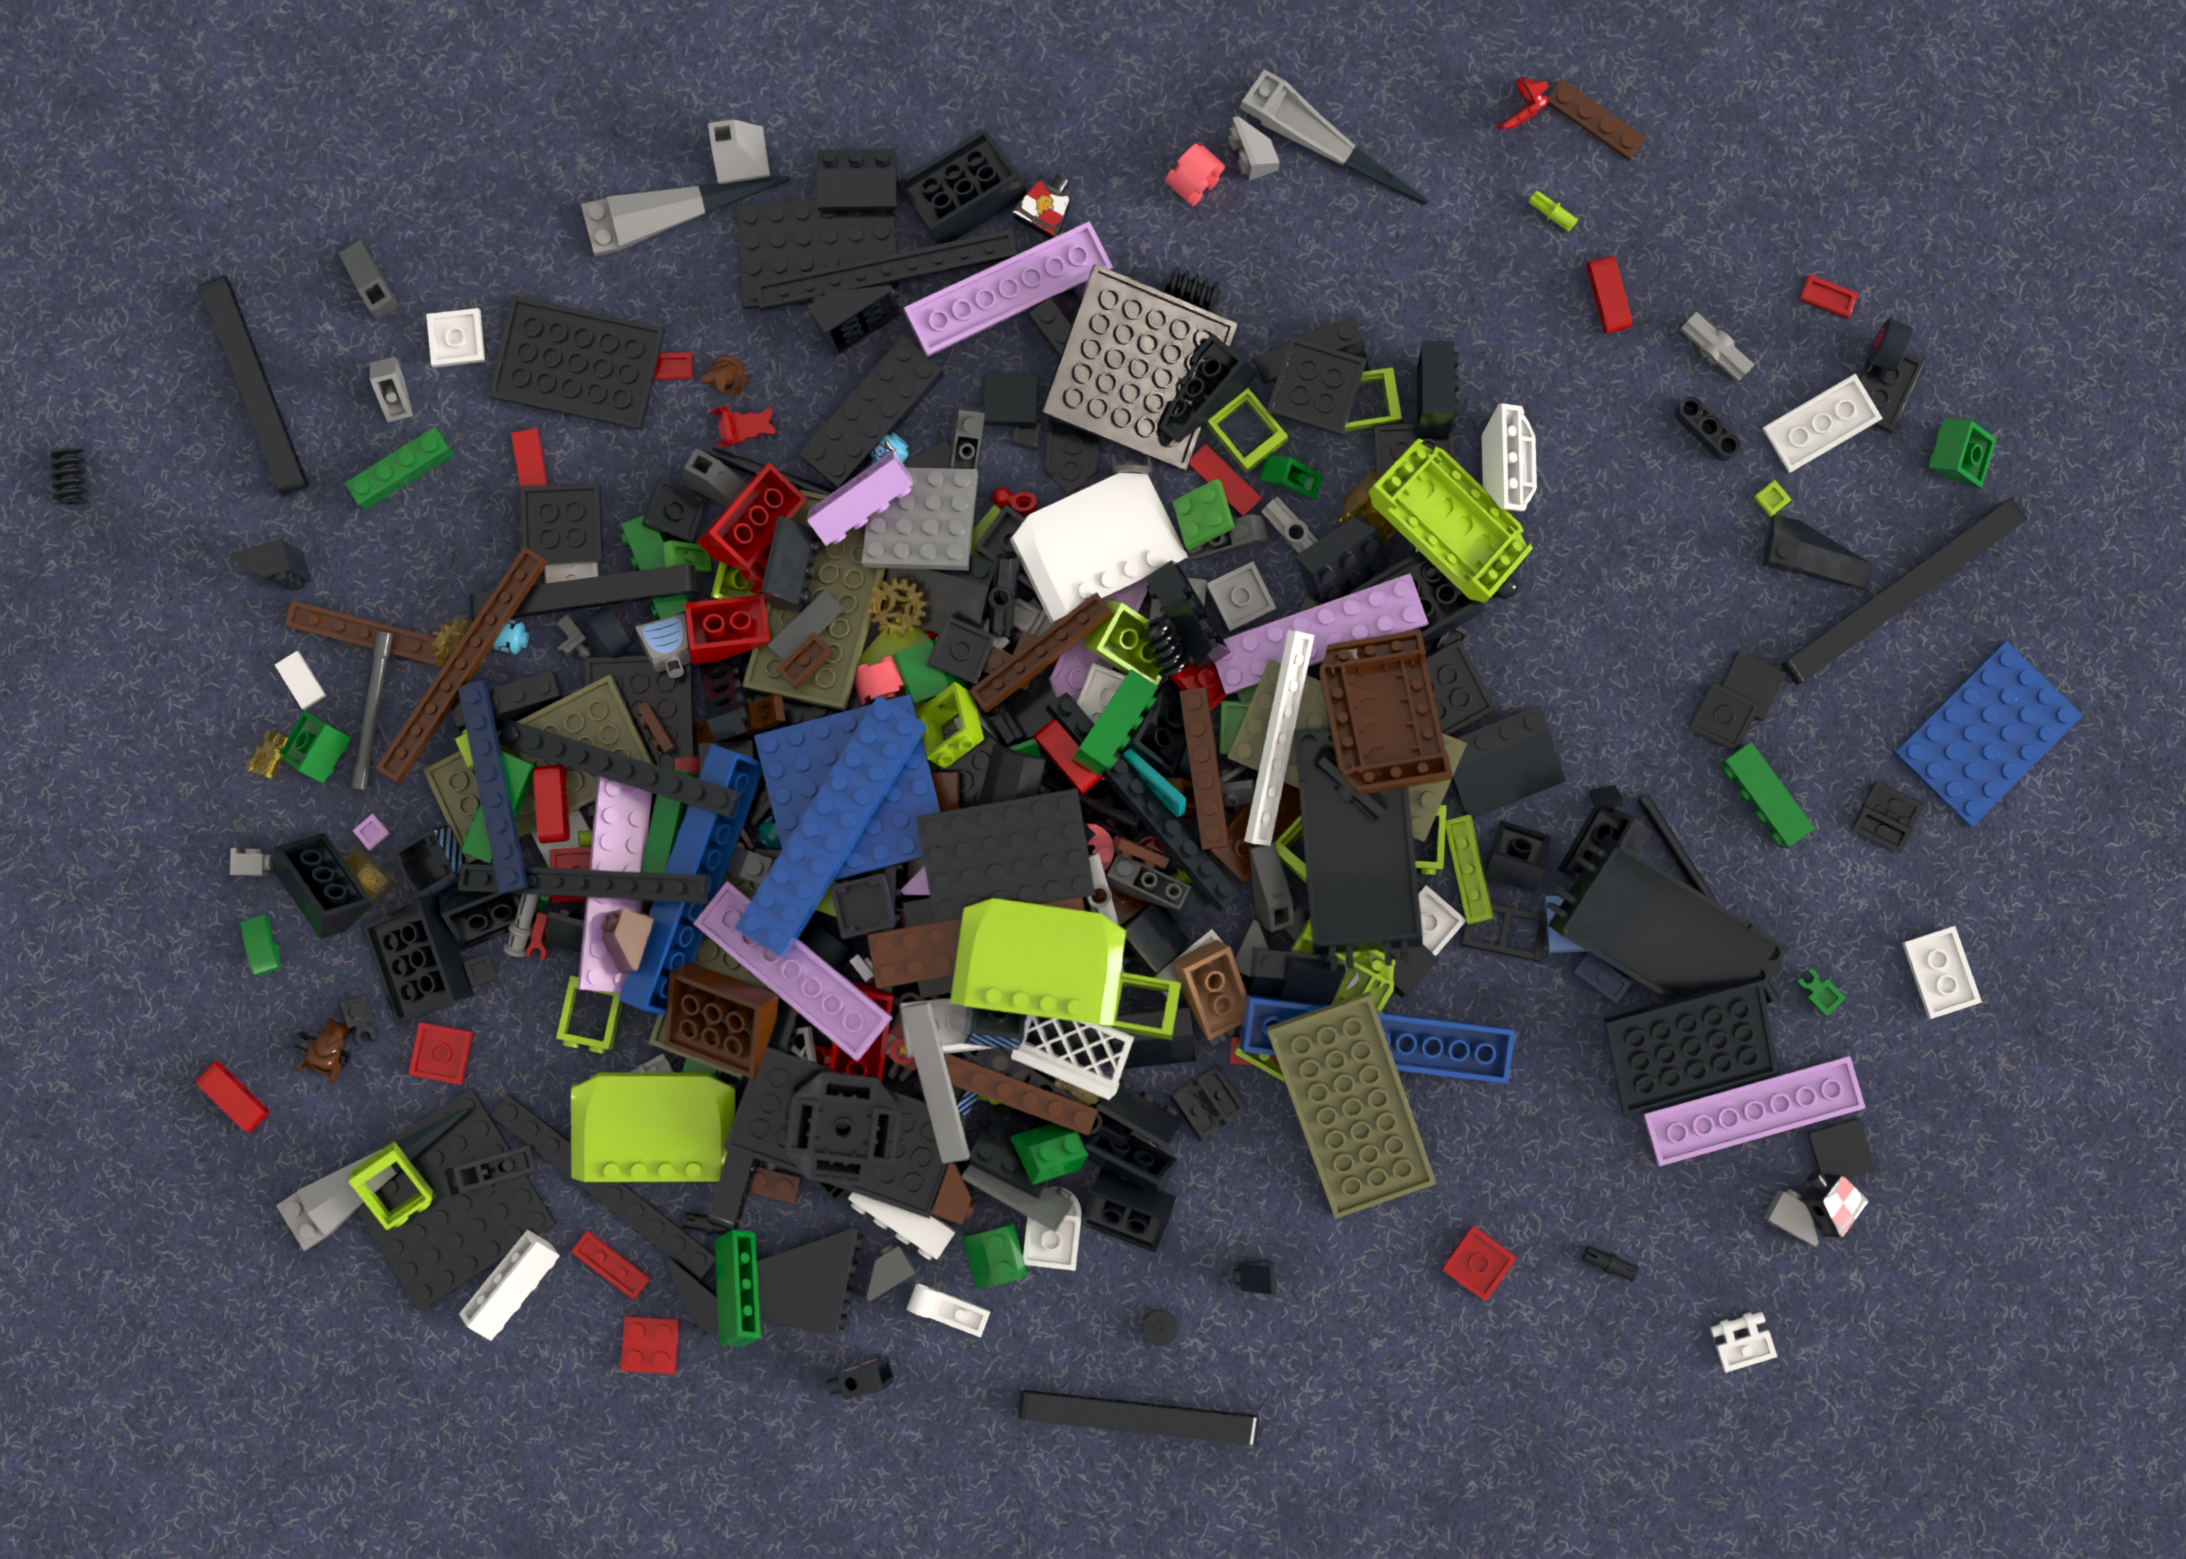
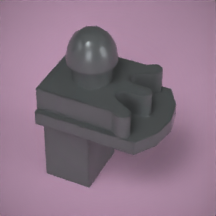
M566 614L557 624L569 639L556 649V653L571 657L574 653L578 652L581 658H588L591 655V650L585 644L589 642V639L570 616Z

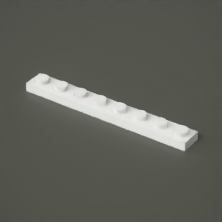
M1288 630L1245 842L1271 846L1314 635Z

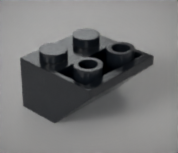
M559 908L558 913L550 911L546 943L581 953L584 919H578L579 913Z

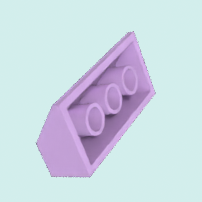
M893 449L808 509L807 521L826 546L831 542L835 545L847 536L845 532L852 527L858 529L868 521L867 517L873 512L879 514L890 506L888 503L896 496L900 499L912 490L910 486L913 485V479Z

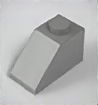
M396 356L370 363V381L387 422L413 416L404 376Z
M1787 1189L1786 1193L1778 1190L1763 1219L1809 1245L1816 1247L1818 1238L1810 1212L1805 1203L1800 1201L1802 1196L1790 1189Z

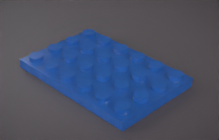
M2005 641L1931 714L1894 754L1971 828L2083 715L2015 648Z

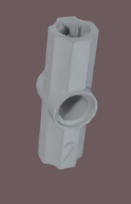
M1696 312L1681 327L1680 330L1700 348L1699 351L1705 358L1709 357L1707 360L1710 363L1718 364L1736 382H1739L1754 366L1752 361L1735 347L1734 341L1727 333L1719 329L1716 330L1699 313Z
M1278 496L1260 512L1281 534L1284 541L1298 554L1318 541L1308 530L1307 525L1300 521ZM1299 528L1303 534L1302 538L1298 540L1292 539L1288 532L1289 529Z
M1099 853L1089 855L1094 890L1097 888L1104 889L1106 896L1101 902L1093 901L1091 896L1086 897L1091 912L1101 913L1119 926Z

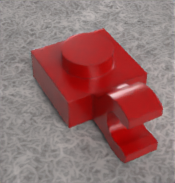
M539 912L537 914L531 934L532 940L526 950L527 957H532L533 951L537 948L541 951L540 960L545 961L548 957V949L544 945L549 916L547 914Z

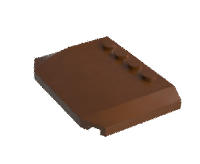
M1421 629L1328 644L1319 671L1339 773L1357 795L1452 780V770L1448 752L1445 750L1425 658L1426 651Z

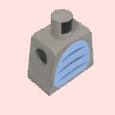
M682 613L636 626L640 644L656 672L667 670L670 678L682 676L684 673L682 665L691 662L685 614Z

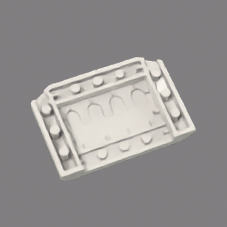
M1118 473L1028 515L1010 538L1050 623L1065 617L1095 592L1101 598H1104L1144 579L1171 560L1178 563L1188 557L1148 474Z

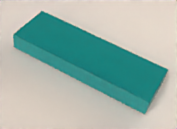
M1131 748L1123 753V758L1168 810L1178 818L1185 813L1186 798Z

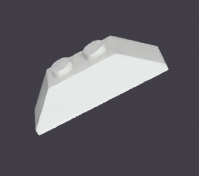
M1498 404L1482 433L1483 488L1500 509L1525 511L1527 503L1531 500L1537 489L1536 442L1530 423L1524 416L1525 412L1522 406Z

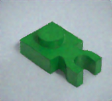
M1810 967L1806 972L1810 974L1811 981L1805 983L1802 978H1798L1795 982L1800 987L1811 992L1806 998L1827 1017L1846 997L1828 979H1824L1821 982L1817 972Z

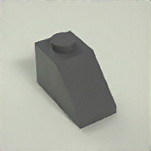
M735 847L726 872L762 884L775 860Z
M1254 919L1235 957L1239 973L1250 977L1253 947L1268 948L1260 924Z
M893 1243L879 1251L881 1256L875 1260L866 1297L869 1302L917 1272L901 1244L894 1247Z

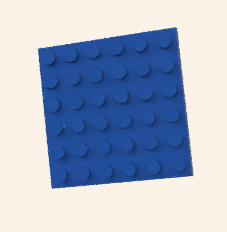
M910 694L887 700L917 718ZM872 704L754 735L782 850ZM922 738L833 882L923 858L916 816L941 812Z

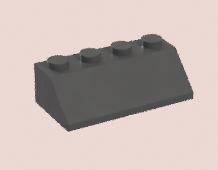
M972 1165L968 1166L961 1177L963 1180L1054 1232L1060 1229L1074 1204V1201L1070 1199L1072 1194L1060 1187H1057L1056 1191L1046 1186L1048 1181L1039 1199Z

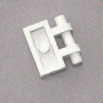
M1749 1312L1743 1314L1742 1318L1732 1321L1726 1319L1719 1321V1325L1710 1327L1713 1338L1723 1335L1725 1338L1724 1343L1715 1345L1724 1372L1777 1357L1769 1330L1760 1332L1757 1330L1756 1324L1765 1322L1762 1312L1755 1314ZM1743 1328L1747 1329L1749 1335L1735 1339L1733 1331Z

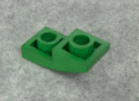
M263 914L240 922L246 953L254 975L257 977L280 969L278 944L272 941L270 917Z

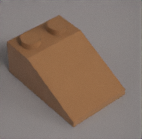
M1215 940L1171 962L1177 982H1181V991L1207 1040H1211L1242 1024L1247 993L1230 946Z

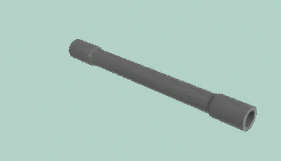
M377 631L373 651L374 660L363 725L351 781L352 788L367 790L370 759L393 633Z

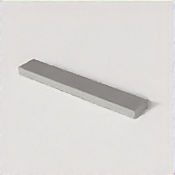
M930 1001L906 1005L902 1008L941 1161L942 1163L967 1160L970 1154Z

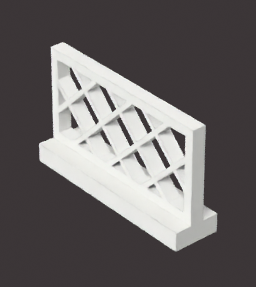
M1027 1015L1024 1040L1018 1050H1013L1012 1059L1109 1100L1116 1094L1120 1084L1118 1081L1134 1039L1133 1036L1107 1025L1079 1023L1078 1021H1073L1075 1030L1064 1033L1059 1019L1052 1018L1040 1023L1037 1016ZM1053 1022L1059 1036L1048 1041L1042 1026ZM1089 1027L1096 1029L1100 1040L1089 1044L1083 1032L1084 1029ZM1037 1029L1043 1041L1042 1044L1037 1046L1026 1042L1029 1032ZM1078 1032L1084 1046L1073 1051L1067 1037ZM1114 1037L1125 1041L1123 1050L1116 1054H1113L1107 1041ZM1062 1040L1067 1054L1062 1056L1054 1054L1050 1044ZM1103 1043L1109 1057L1097 1061L1091 1047ZM1086 1050L1092 1064L1088 1066L1080 1065L1074 1054ZM1111 1060L1115 1069L1113 1078L1103 1075L1099 1065Z

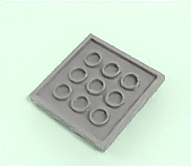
M906 468L913 479V485L910 486L912 490L900 499L896 496L888 502L890 506L879 514L873 512L867 517L868 521L866 522L862 556L863 567L969 570L978 481L977 469Z

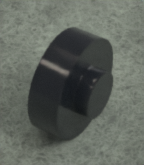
M1155 1310L1146 1316L1143 1323V1333L1151 1344L1165 1346L1176 1338L1178 1324L1170 1312Z

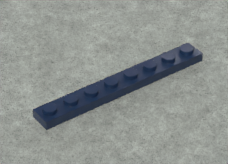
M481 680L460 686L458 691L499 894L504 895L528 888L488 686L486 681Z

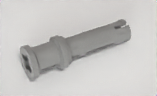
M539 895L521 896L515 921L509 926L510 936L508 943H505L503 947L504 952L515 957L526 956V944L528 937L531 936L533 931L531 923Z

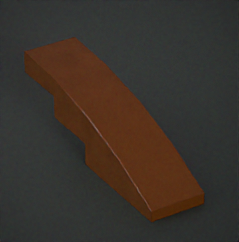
M773 694L758 703H746L747 706L745 708L749 720L745 721L747 732L717 742L736 741L786 721L782 695ZM706 719L694 725L698 751V743L716 742Z

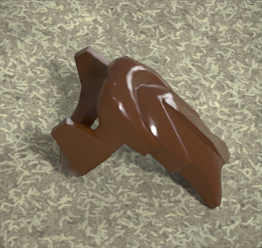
M723 355L714 360L707 373L703 374L699 380L710 384L720 393L728 396H738L747 386L750 376H745V365L739 359L731 355ZM734 381L733 387L725 388L726 384H731Z
M328 1018L326 1028L308 1046V1050L296 1071L299 1072L303 1068H308L318 1074L330 1077L331 1084H334L342 1073V1068L338 1061L341 1054L340 1049L344 1045L345 1036L353 1028L346 1029L345 1025L339 1024L333 1018Z

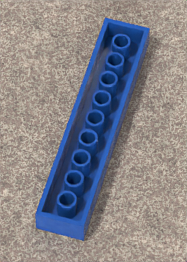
M879 695L877 696L734 929L783 959L787 957L927 730L924 722Z
M711 744L698 779L741 792L733 818L688 805L684 821L678 831L677 840L665 873L710 876L707 904L654 901L649 911V917L654 920L638 970L628 973L618 1000L645 1011L667 1016L670 972L688 962L694 963L705 933L693 923L722 887L726 871L763 774L761 762Z
M1246 994L1239 1048L1243 1052L1276 1056L1266 1027L1328 1005ZM1376 1010L1397 1070L1508 1084L1516 1031L1509 1026Z

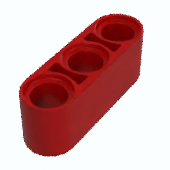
M1612 255L1588 261L1586 264L1588 275L1591 274L1589 280L1595 300L1597 299L1595 302L1601 324H1604L1602 326L1604 333L1609 334L1632 328L1631 312L1615 256Z
M1052 719L1033 735L1036 743L1069 782L1077 788L1080 794L1085 793L1103 778L1102 774L1097 776L1072 759L1079 746L1055 719Z
M564 765L535 767L533 778L538 839L541 844L569 841L570 821L567 777Z
M214 1060L195 1082L244 1131L251 1133L270 1114L269 1110L265 1106L262 1108L263 1104L246 1087L244 1088V1085L227 1069L224 1070L225 1067L220 1062Z

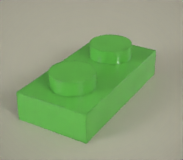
M671 540L663 543L665 567L691 564L695 565L696 573L706 574L712 572L711 555L699 544Z

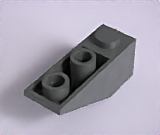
M362 240L339 252L356 289L369 311L377 319L400 307Z
M954 405L948 469H977L985 412L981 408Z
M697 448L683 468L682 484L725 507L729 505L746 485L742 479L721 461Z
M1249 514L1234 519V529L1192 550L1185 547L1183 537L1181 536L1183 548L1188 556L1186 561L1245 549L1268 542L1269 538L1264 517Z
M1271 842V846L1258 845L1249 848L1256 921L1270 932L1295 925L1293 902L1275 843Z
M1120 854L1115 858L1106 879L1108 887L1129 897L1180 911L1191 889V886Z

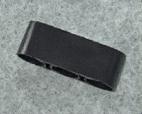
M1689 396L1678 404L1675 409L1677 420L1718 460L1728 461L1740 451L1741 441L1738 436L1700 399ZM1683 406H1691L1695 412L1694 416L1686 415L1683 411ZM1707 423L1711 425L1713 434H1706L1702 430V424ZM1721 442H1728L1732 446V453L1724 452L1721 448Z

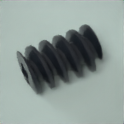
M1177 266L1167 281L1164 293L1170 290L1171 296L1176 297L1179 294V299L1183 301L1189 298V303L1192 305L1199 302V308L1202 309L1209 306L1208 311L1213 313L1221 294L1219 282L1216 281L1212 287H1209V278L1206 277L1202 283H1199V274L1189 279L1190 270H1186L1183 275H1180V266Z
M61 448L51 452V458L56 460L51 463V468L57 470L51 475L54 480H57L52 483V488L57 491L52 494V499L59 501L61 504L80 505L88 503L86 499L79 498V495L87 493V489L79 487V484L87 482V479L79 477V474L86 472L85 468L78 467V464L86 462V458L78 456V453L85 451L83 449Z
M1168 616L1155 618L1142 626V629L1147 630L1141 636L1142 639H1151L1145 645L1146 648H1155L1150 657L1160 658L1154 663L1155 668L1164 667L1158 673L1160 677L1174 675L1188 666V657L1183 653L1184 648L1179 644V637L1174 635L1175 629L1170 625L1171 620Z

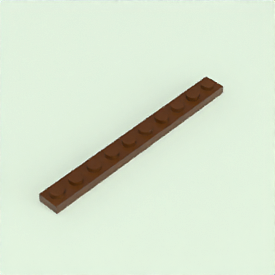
M525 546L522 548L376 766L378 771L399 784L402 782L458 698V687L468 683L547 565V560Z

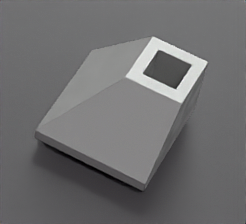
M1233 117L1228 139L1232 150L1238 151L1240 159L1237 162L1242 175L1247 174L1250 181L1277 171L1279 169V160L1271 139L1240 117Z
M734 119L708 123L718 184L770 177L762 126Z

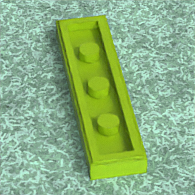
M1465 815L1446 820L1445 829L1466 922L1470 925L1495 919L1472 816Z

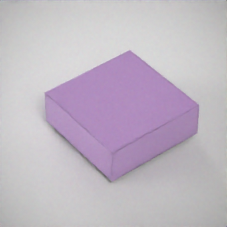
M373 813L352 830L369 851H372L391 835Z

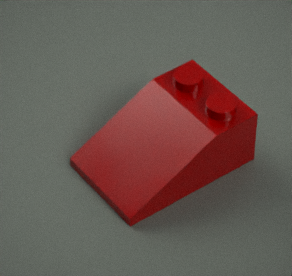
M763 594L684 603L692 664L718 662L770 643L765 596Z

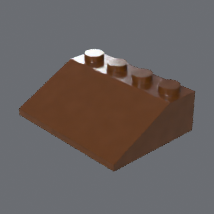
M688 962L670 972L664 1045L748 1078L755 1079L776 1022L779 995Z

